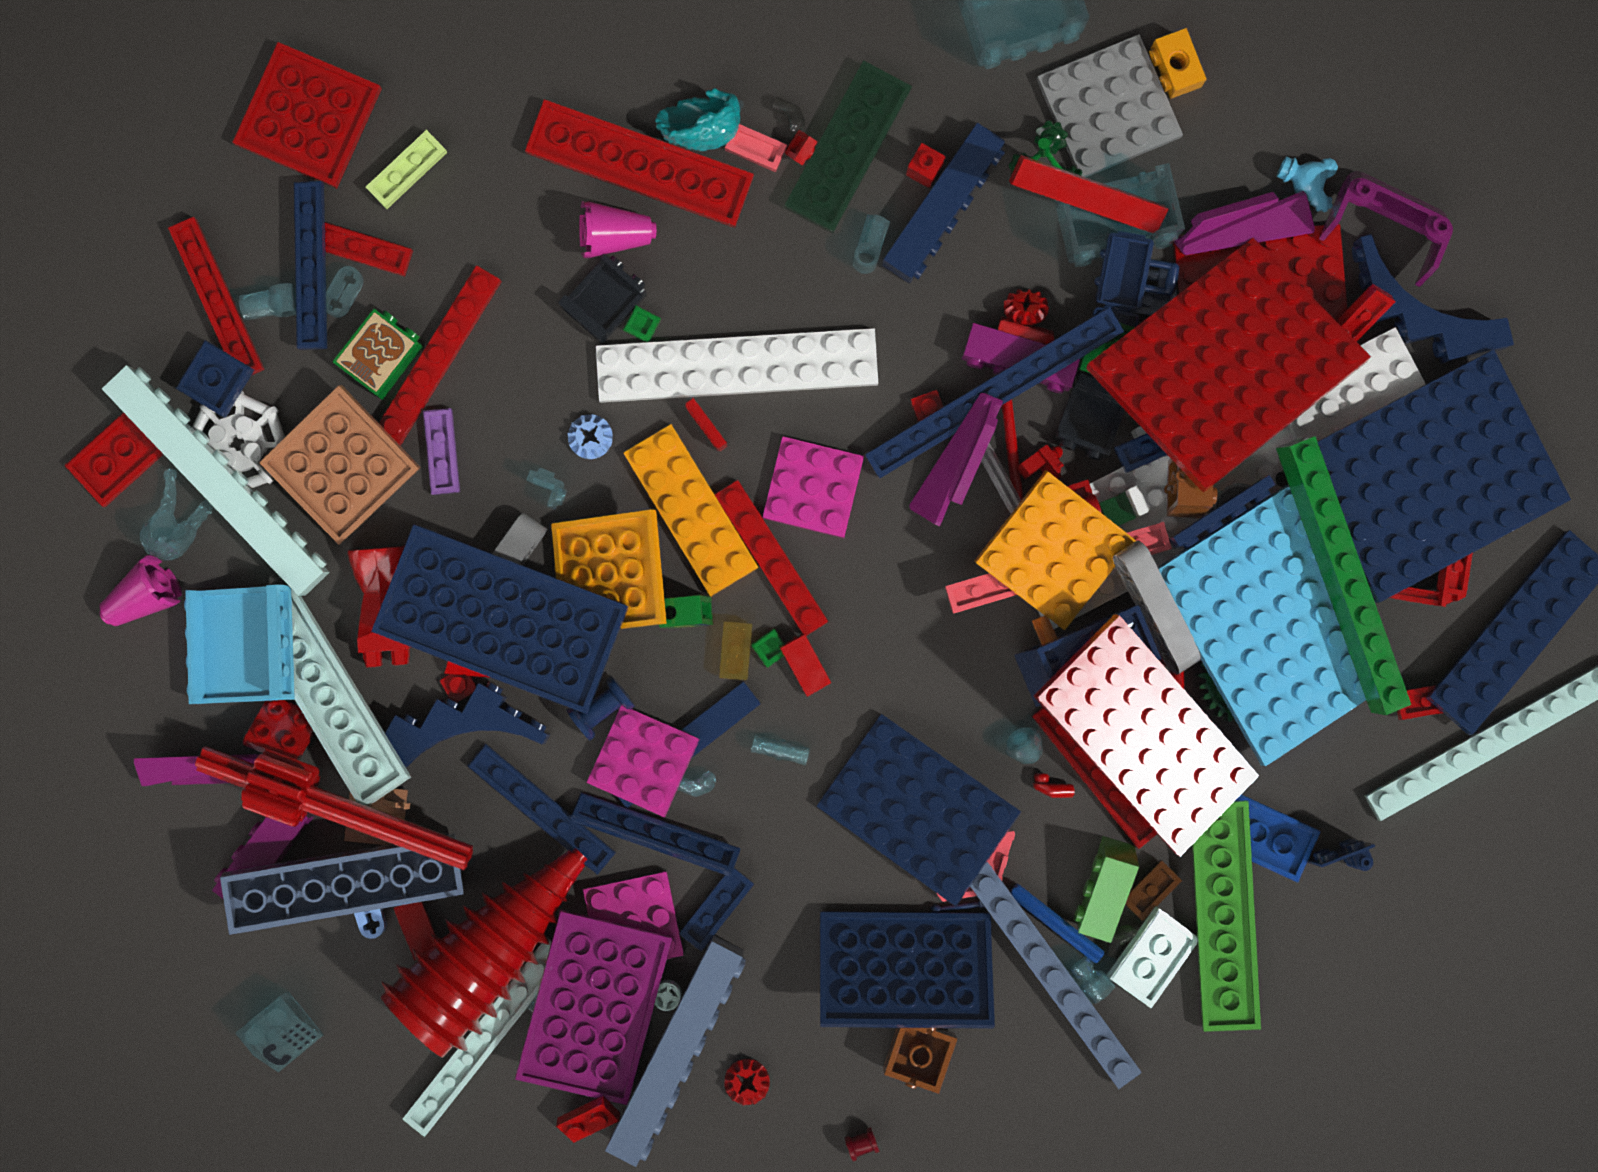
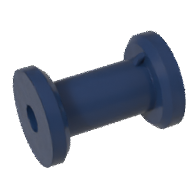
M612 675L606 679L608 688L593 699L588 714L572 708L566 709L570 718L589 741L595 738L593 728L622 705L630 710L635 707L629 695Z

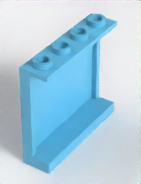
M266 585V587L203 591L185 590L184 608L187 626L185 629V637L187 639L186 666L188 668L187 695L189 697V704L295 700L291 587L288 585Z

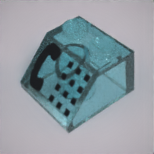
M289 991L279 996L236 1032V1035L253 1056L278 1073L324 1036Z

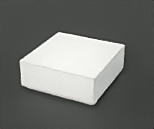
M1138 486L1125 491L1136 517L1148 512L1149 509Z

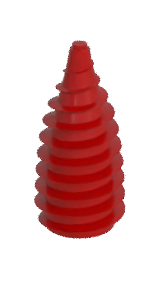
M576 848L572 852L568 850L550 864H544V868L531 876L523 873L524 880L514 886L502 882L503 894L492 898L482 893L485 906L475 911L463 905L467 917L466 920L456 924L445 919L450 933L443 938L429 934L433 946L430 950L423 953L412 949L416 963L410 968L396 964L400 978L392 985L381 981L385 990L381 995V999L416 1038L438 1056L443 1058L452 1047L467 1051L468 1048L463 1037L468 1030L480 1035L483 1034L478 1019L482 1014L497 1018L493 1005L495 999L500 997L511 1001L512 998L507 988L511 979L525 983L526 981L520 969L523 963L526 961L538 965L533 950L537 942L550 945L545 931L550 922L557 923L555 914L562 901L567 902L565 896L574 881H577L576 878L585 867L584 863L588 859Z

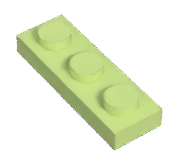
M426 130L373 179L366 188L388 209L432 168L447 151Z

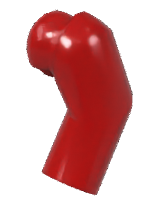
M1036 773L1034 775V783L1032 784L1036 791L1051 798H1072L1074 796L1075 789L1073 784L1049 783L1048 774Z

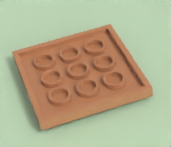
M339 385L259 462L338 545L342 544L421 468L342 385Z

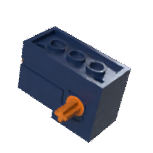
M1139 605L1115 611L1059 636H1056L1049 618L1045 615L1033 620V626L1041 643L1015 654L1014 657L1035 706L1039 707L1042 705L1036 700L1034 695L1114 614L1120 615L1158 660L1161 659Z

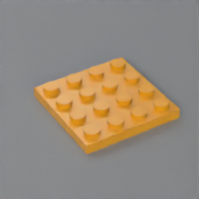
M1045 470L974 561L1065 630L1115 568L1113 556L1136 540Z
M650 509L551 524L556 579L628 606L629 608L620 629L667 624L656 510Z

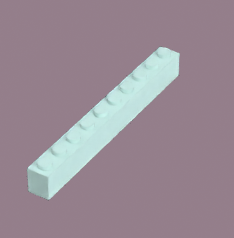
M126 365L102 390L298 596H306L330 573L325 568L327 562L318 553L314 552L312 554L305 547L308 544L307 541L298 532L292 533L285 526L288 523L287 520L279 512L275 511L273 513L266 506L268 500L259 491L253 492L246 485L249 482L248 479L240 471L236 470L234 472L227 465L229 459L220 450L214 451L207 444L210 441L209 438L201 430H194L188 424L190 418L181 409L177 408L175 410L168 403L171 400L170 397L159 387L155 389L149 383L151 377L142 368L138 367L136 369Z

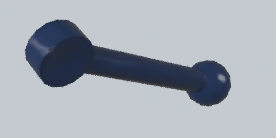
M981 901L957 904V906L940 907L939 905H933L930 911L931 913H941L985 906Z

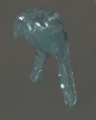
M171 468L164 471L163 477L166 480V487L163 491L164 497L160 503L161 507L142 526L140 531V541L146 553L156 556L161 560L169 561L177 559L185 553L194 542L197 529L201 527L202 522L207 519L214 507L206 499L201 502L200 506L190 515L187 521L177 524L173 513L177 496L175 480L178 475L177 471Z

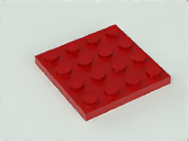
M278 42L232 143L237 147L312 179L322 181L324 184L337 189L382 88L374 82Z

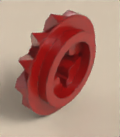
M1030 288L1027 292H1022L1018 289L1015 294L1009 293L1007 300L1004 301L1005 315L1011 321L1021 325H1033L1041 322L1046 318L1049 310L1047 298H1042L1041 292L1032 293ZM1024 303H1029V307L1024 311Z
M742 1059L736 1061L726 1072L724 1080L725 1091L732 1101L743 1106L755 1105L765 1098L769 1090V1074L766 1068L756 1060ZM755 1073L752 1084L756 1091L753 1088L747 1087L740 1092L742 1081L739 1076L747 1079Z

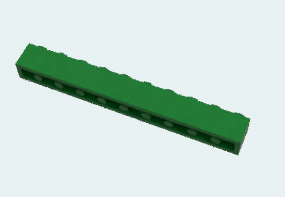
M1316 436L1299 438L1276 447L1370 712L1389 715L1411 705Z

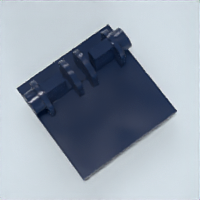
M1350 838L1340 842V847L1332 851L1329 848L1314 852V858L1308 859L1307 862L1315 866L1325 867L1344 860L1345 864L1349 867L1368 871L1373 866V858L1369 849L1375 847V844L1364 842V840L1356 841L1355 838Z

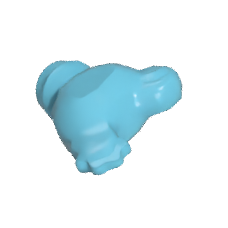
M1286 156L1276 177L1282 179L1283 182L1291 180L1295 194L1304 191L1308 202H1310L1311 206L1315 207L1317 212L1320 210L1327 212L1328 209L1333 207V199L1324 193L1323 188L1326 180L1332 177L1338 169L1336 161L1331 158H1325L1320 162L1310 161L1303 165H1298L1296 158L1292 159Z

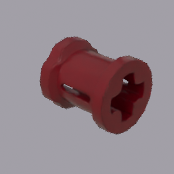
M871 1127L867 1128V1132L854 1137H844L853 1162L857 1161V1157L872 1151L875 1153L880 1152Z

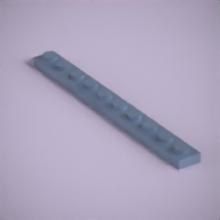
M987 861L970 887L1114 1084L1120 1089L1142 1072Z

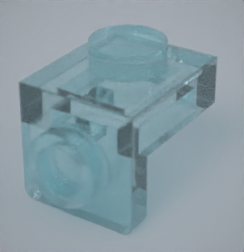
M539 468L538 472L530 470L526 479L529 483L552 491L547 506L553 510L556 509L557 504L561 506L567 490L563 489L565 484L560 480L554 479L555 473L542 468Z

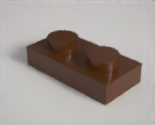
M1159 860L1131 888L1125 905L1143 921L1155 906L1157 907L1182 880L1162 860Z

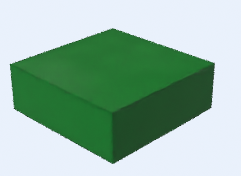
M636 305L623 331L648 343L654 335L661 318Z
M774 629L751 645L767 668L784 657L779 648L784 642Z

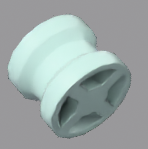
M666 979L661 981L655 1006L663 1011L675 1009L682 998L680 985L673 980Z

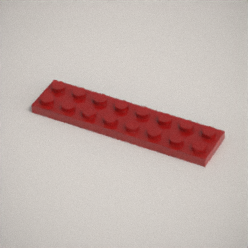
M545 99L525 149L528 155L733 228L737 225L754 178L753 173Z

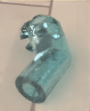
M708 771L693 781L683 777L678 790L694 797L701 796L712 791L715 787L716 777L712 772Z

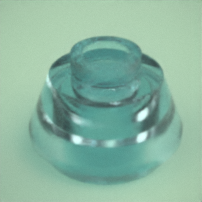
M1027 727L1016 730L1007 740L1006 753L1009 757L1022 764L1036 762L1043 751L1041 734L1038 730Z

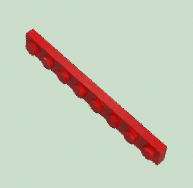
M477 265L379 422L400 446L502 282L499 278Z

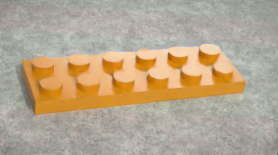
M672 424L624 452L625 457L710 597L758 569L757 564Z

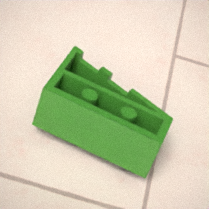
M1102 836L1098 853L1093 862L1090 879L1087 880L1084 887L1083 903L1077 906L1074 921L1077 922L1078 933L1109 943L1112 942L1139 868L1135 845Z

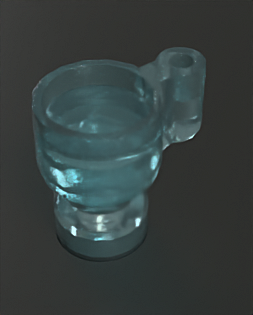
M1085 956L1072 966L1070 972L1076 979L1082 980L1080 989L1091 1004H1096L1113 991L1115 984L1106 976L1104 971H1096L1093 968L1094 964Z

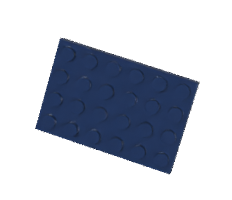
M883 714L877 719L817 805L819 809L954 906H957L1022 813Z
M820 912V1027L994 1029L991 914Z

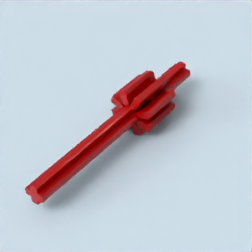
M205 746L202 748L201 755L196 759V771L244 788L241 793L242 807L244 809L286 825L296 827L299 821L302 822L307 812L462 870L466 869L468 861L471 859L473 845L318 788L320 782L318 767L278 752L266 749L263 754L258 755L253 764Z

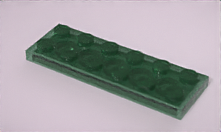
M863 60L784 208L834 234L909 96L912 86Z

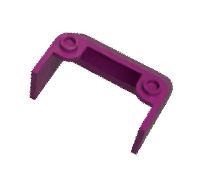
M1360 171L1350 173L1342 183L1319 239L1324 241L1338 225L1348 202L1357 206H1364L1426 236L1432 241L1415 283L1416 286L1420 287L1438 269L1453 233V226L1441 209Z

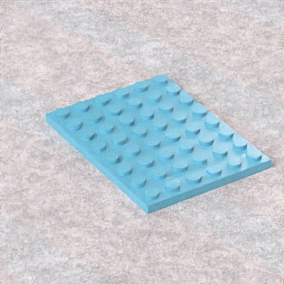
M1289 484L1158 566L1200 651L1202 663L1260 765H1269L1366 701Z

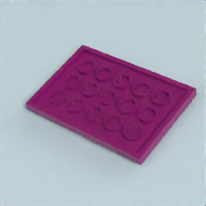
M560 909L515 1080L594 1098L604 1096L608 1101L627 1105L672 937Z

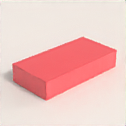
M740 124L736 136L725 146V151L773 172L777 171L787 149V144Z

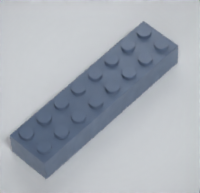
M455 833L447 834V836L456 839ZM395 844L227 871L220 877L229 935L464 894L461 869Z
M715 935L712 937L605 1149L609 1154L635 1167L640 1159L646 1161L655 1140L651 1137L653 1133L659 1135L668 1114L664 1112L666 1107L673 1108L681 1089L678 1084L680 1081L686 1082L693 1068L692 1056L698 1057L707 1038L704 1033L706 1029L712 1031L719 1017L720 1010L717 1009L719 1003L725 1005L731 994L733 985L730 984L732 977L738 979L746 964V959L743 958V949Z

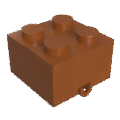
M1171 458L1168 460L1167 485L1164 487V492L1167 494V517L1201 518L1213 507V504H1216L1217 487L1212 486L1203 493Z
M896 1028L883 1066L884 1075L903 1081L910 1088L916 1089L918 1086L939 1094L957 1042L955 1033L941 1028Z

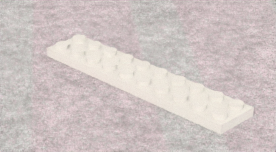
M875 328L596 346L600 403L878 385Z

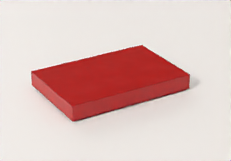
M123 412L64 466L102 507H106L164 454Z

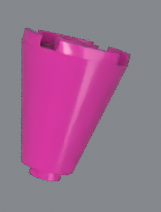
M582 201L580 208H586L585 215H580L579 217L580 247H586V252L581 253L583 258H592L602 254L650 245L651 239H656V222H651L650 216L589 201Z
M152 555L143 557L100 603L99 614L101 619L106 624L119 626L177 605L181 601L178 600V597L182 595V591L173 572L169 568L164 571L159 566L162 563L160 559Z

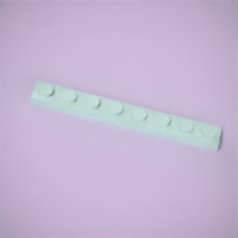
M541 943L534 952L538 965L526 962L521 969L526 982L522 983L512 980L507 986L512 1000L499 997L493 1005L497 1018L484 1015L479 1022L483 1034L480 1035L475 1032L469 1034L465 1039L468 1050L457 1049L404 1116L403 1120L425 1137L537 996L550 945Z

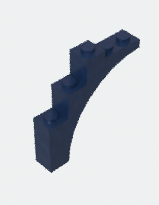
M1372 234L1360 237L1353 243L1352 257L1354 262L1359 265L1360 274L1358 279L1361 289L1366 291L1374 284L1392 295L1396 301L1376 322L1395 319L1393 328L1396 327L1404 344L1434 338L1432 344L1433 353L1436 358H1439L1440 364L1483 355L1491 350H1495V352L1505 350L1514 345L1508 318L1493 320L1462 319L1443 314L1428 307L1405 291L1389 273L1378 254Z
M490 681L486 685L478 683L463 711L460 710L462 705L449 697L445 701L437 699L422 727L419 726V719L405 713L404 717L395 715L385 733L406 768L426 750L441 741L459 734L474 731H502L521 735L540 744H546L551 734L545 731L547 726L533 718L530 722L521 718L522 712L510 705L503 708L502 706L507 696L501 694L503 688Z

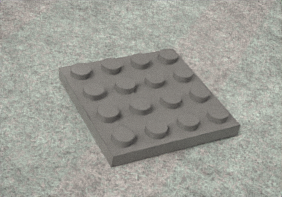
M1140 34L1044 73L1036 79L1054 121L1060 122L1062 128L1068 132V136L1065 138L1067 142L1065 147L1073 165L1083 171L1081 175L1083 177L1091 176L1180 139L1183 136Z

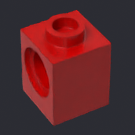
M921 143L907 168L906 176L930 189L944 165L946 156Z

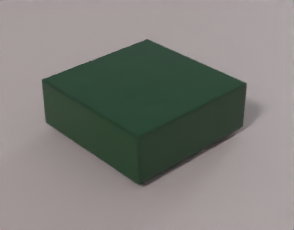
M1125 492L1099 503L1101 513L1117 526L1136 519Z

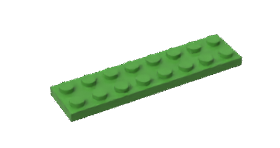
M1236 800L1192 844L1201 1019L1204 1032L1261 1029L1249 801Z

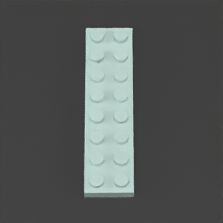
M291 589L295 701L355 801L370 806L411 778L303 598Z

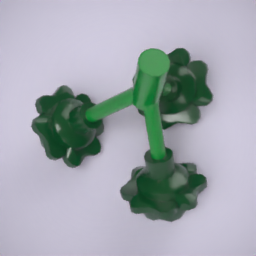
M1047 120L1043 126L1036 129L1037 136L1034 141L1038 144L1039 151L1033 157L1028 156L1026 153L1014 154L1012 162L1008 164L1012 175L1021 155L1034 160H1038L1042 156L1044 158L1047 157L1054 167L1080 176L1083 173L1081 169H1077L1074 165L1067 169L1064 166H1060L1052 155L1067 145L1065 138H1067L1068 132L1062 128L1060 122L1053 124L1050 120Z

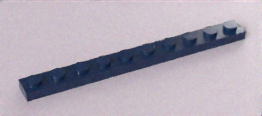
M1108 307L867 452L865 456L880 479L955 434L981 393H986L1003 400V405L1120 335L1124 330L1111 308Z

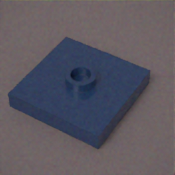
M205 340L176 389L226 418L253 374L254 369Z

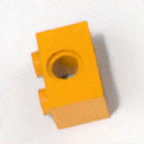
M1187 28L1155 39L1150 48L1149 55L1152 64L1155 67L1158 66L1161 74L1159 77L1164 92H1168L1170 99L1201 88L1207 79ZM1177 60L1180 62L1182 69H1174L1170 65V61Z

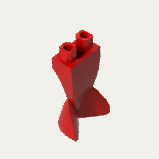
M405 546L348 550V558L354 577L364 593L357 645L358 653H363L366 667L382 666V651H391L392 665H405L409 663L410 648L412 647L371 632Z

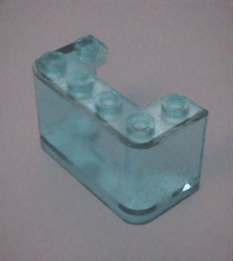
M958 0L957 2L979 66H985V69L994 68L1000 65L1001 61L1009 58L1012 61L1022 59L1027 56L1028 52L1034 50L1038 52L1047 51L1053 48V44L1064 42V44L1075 42L1080 38L1079 34L1084 31L1089 20L1084 0Z
M1170 163L1155 166V171L1147 174L1140 172L1136 177L1104 183L1165 205L1169 210L1159 230L1154 233L1054 199L1068 262L1074 263L1075 267L1091 264L1092 259L1102 258L1100 251L1105 248L1109 233L1122 231L1145 235L1146 239L1153 240L1156 249H1163L1172 246V241L1177 240L1178 236L1185 229Z

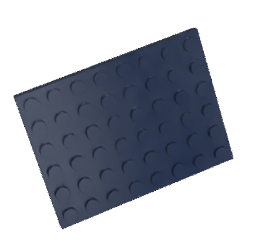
M1491 350L1317 441L1375 603L1386 600L1571 500L1495 350Z

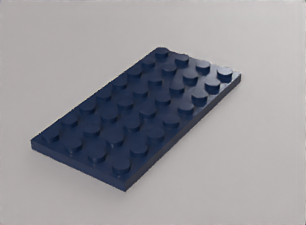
M413 525L371 632L588 714L629 607Z

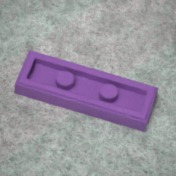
M448 408L423 411L431 495L459 493L460 482L453 410Z

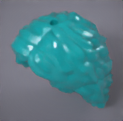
M713 88L706 91V95L710 99L693 97L686 100L683 99L682 101L679 100L677 106L667 107L659 111L655 119L656 128L661 131L664 139L669 143L679 144L681 147L684 146L689 150L707 151L719 148L732 140L739 129L740 106L736 95Z

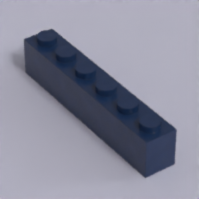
M977 122L883 259L882 266L909 284L913 278L920 279L927 268L924 262L928 256L935 257L943 245L939 241L945 232L950 234L959 221L955 218L961 209L963 211L968 209L974 199L971 194L976 186L980 189L983 187L990 176L986 172L991 164L997 166L1004 156L1005 152L1002 148L1005 141Z

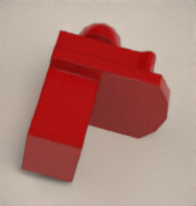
M1045 445L1022 462L1016 469L1024 479L1040 469L1043 473L1045 470L1059 480L1061 468L1064 466L1059 460L1062 457L1063 450L1060 446L1049 448L1048 445Z

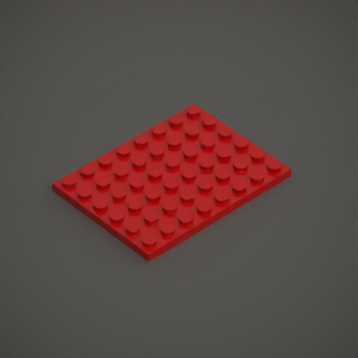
M1252 238L1089 362L1086 369L1204 493L1367 363L1371 356Z

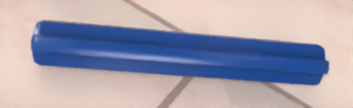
M1016 884L1012 887L1010 893L1021 906L1092 962L1098 963L1104 955V951L1083 934L1078 933L1077 929L1021 885Z

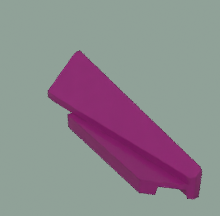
M1304 191L1278 201L1279 198L1275 193L1271 192L1197 214L1191 221L1193 227L1186 234L1176 236L1174 243L1184 255L1241 246L1252 238L1257 242L1310 234L1314 233L1315 226L1307 195Z
M986 393L979 395L910 503L909 508L933 524L940 526L950 501L962 505L998 422L996 417L1003 400Z
M234 754L231 756L254 764V760L259 754ZM198 756L134 758V765L141 786H150L172 781V785L228 783L196 771L195 763Z

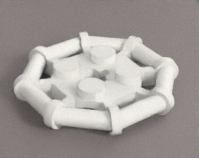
M243 391L233 405L236 406L235 414L220 419L214 411L201 404L199 406L201 409L192 428L203 432L210 418L215 424L209 430L208 438L210 441L207 444L214 451L220 450L229 459L227 465L234 472L238 470L243 473L254 468L258 471L259 474L247 478L249 482L246 485L250 489L265 483L271 484L274 481L273 477L259 462L262 460L264 452L266 453L268 449H274L285 438L278 417L279 410L275 406L270 407L245 395ZM244 407L261 414L262 417L254 421L244 416ZM267 423H269L275 442L267 441L263 429ZM235 437L244 439L240 451H237L234 447L231 448V443Z

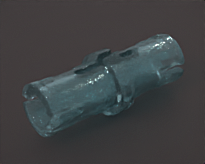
M755 735L751 752L774 757L776 761L781 762L782 759L806 766L810 748L786 743L784 739L778 741Z

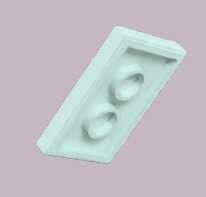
M1155 906L1106 976L1152 1008L1197 945L1198 938Z

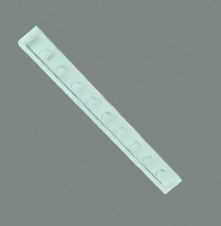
M1598 665L1364 795L1377 820L1382 821L1598 700Z

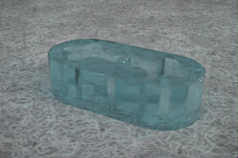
M345 266L341 268L326 291L327 313L332 317L340 318L345 316L363 286V277L354 267ZM353 273V278L356 282L354 285L349 283L344 291L346 282L343 278L345 275L350 277ZM342 293V296L339 300V302L342 304V307L340 309L335 308L332 311L333 307L330 305V301H337Z

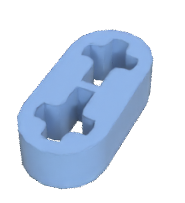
M383 908L354 913L358 928L364 937L369 939L376 938L386 930L387 922ZM368 913H371L373 921H379L380 926L376 928V933L372 929L367 930L366 924L370 922Z

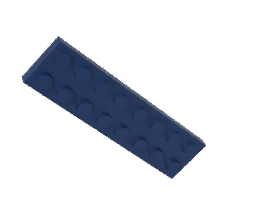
M1570 530L1565 531L1426 698L1466 734L1473 735L1597 586L1598 554Z

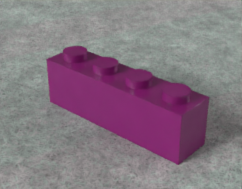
M973 323L961 360L967 361L966 365L972 368L982 369L984 366L994 369L993 373L997 375L1045 346V344ZM1080 359L1040 383L1047 385V390L1062 394L1063 391L1068 392L1072 388Z
M307 812L302 822L299 821L296 827L268 817L262 823L258 821L248 834L251 838L245 846L241 844L233 853L231 858L234 861L229 868L224 867L214 879V882L217 884L212 891L223 899L220 877L224 872L280 863L315 816Z

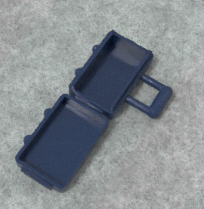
M1122 231L1109 233L1105 248L1100 251V256L1103 258L1100 276L1094 280L1095 285L1098 286L1095 300L1105 305L1104 308L1095 307L1092 317L1110 307L1118 322L1137 327L1139 315L1131 313V309L1141 308L1145 291L1172 296L1176 289L1179 265L1177 263L1151 259L1154 242L1151 239H1146L1145 235ZM1149 266L1168 269L1165 287L1146 284ZM1081 370L1082 374L1094 378L1091 373Z

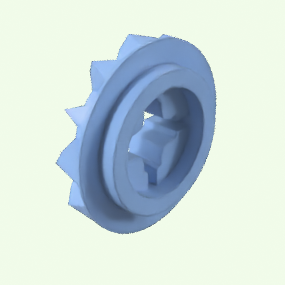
M594 414L581 415L572 422L567 433L571 449L575 454L585 459H595L604 455L609 450L613 440L610 425L604 418ZM597 427L594 435L600 443L589 441L584 444L585 436L580 430L583 429L590 432Z

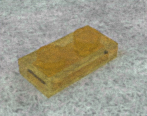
M724 622L719 678L748 680L752 624Z

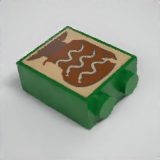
M373 309L333 360V363L383 400L422 350L423 346L417 342L420 337L411 329L406 327L403 331L395 324L398 320L384 310L381 314Z

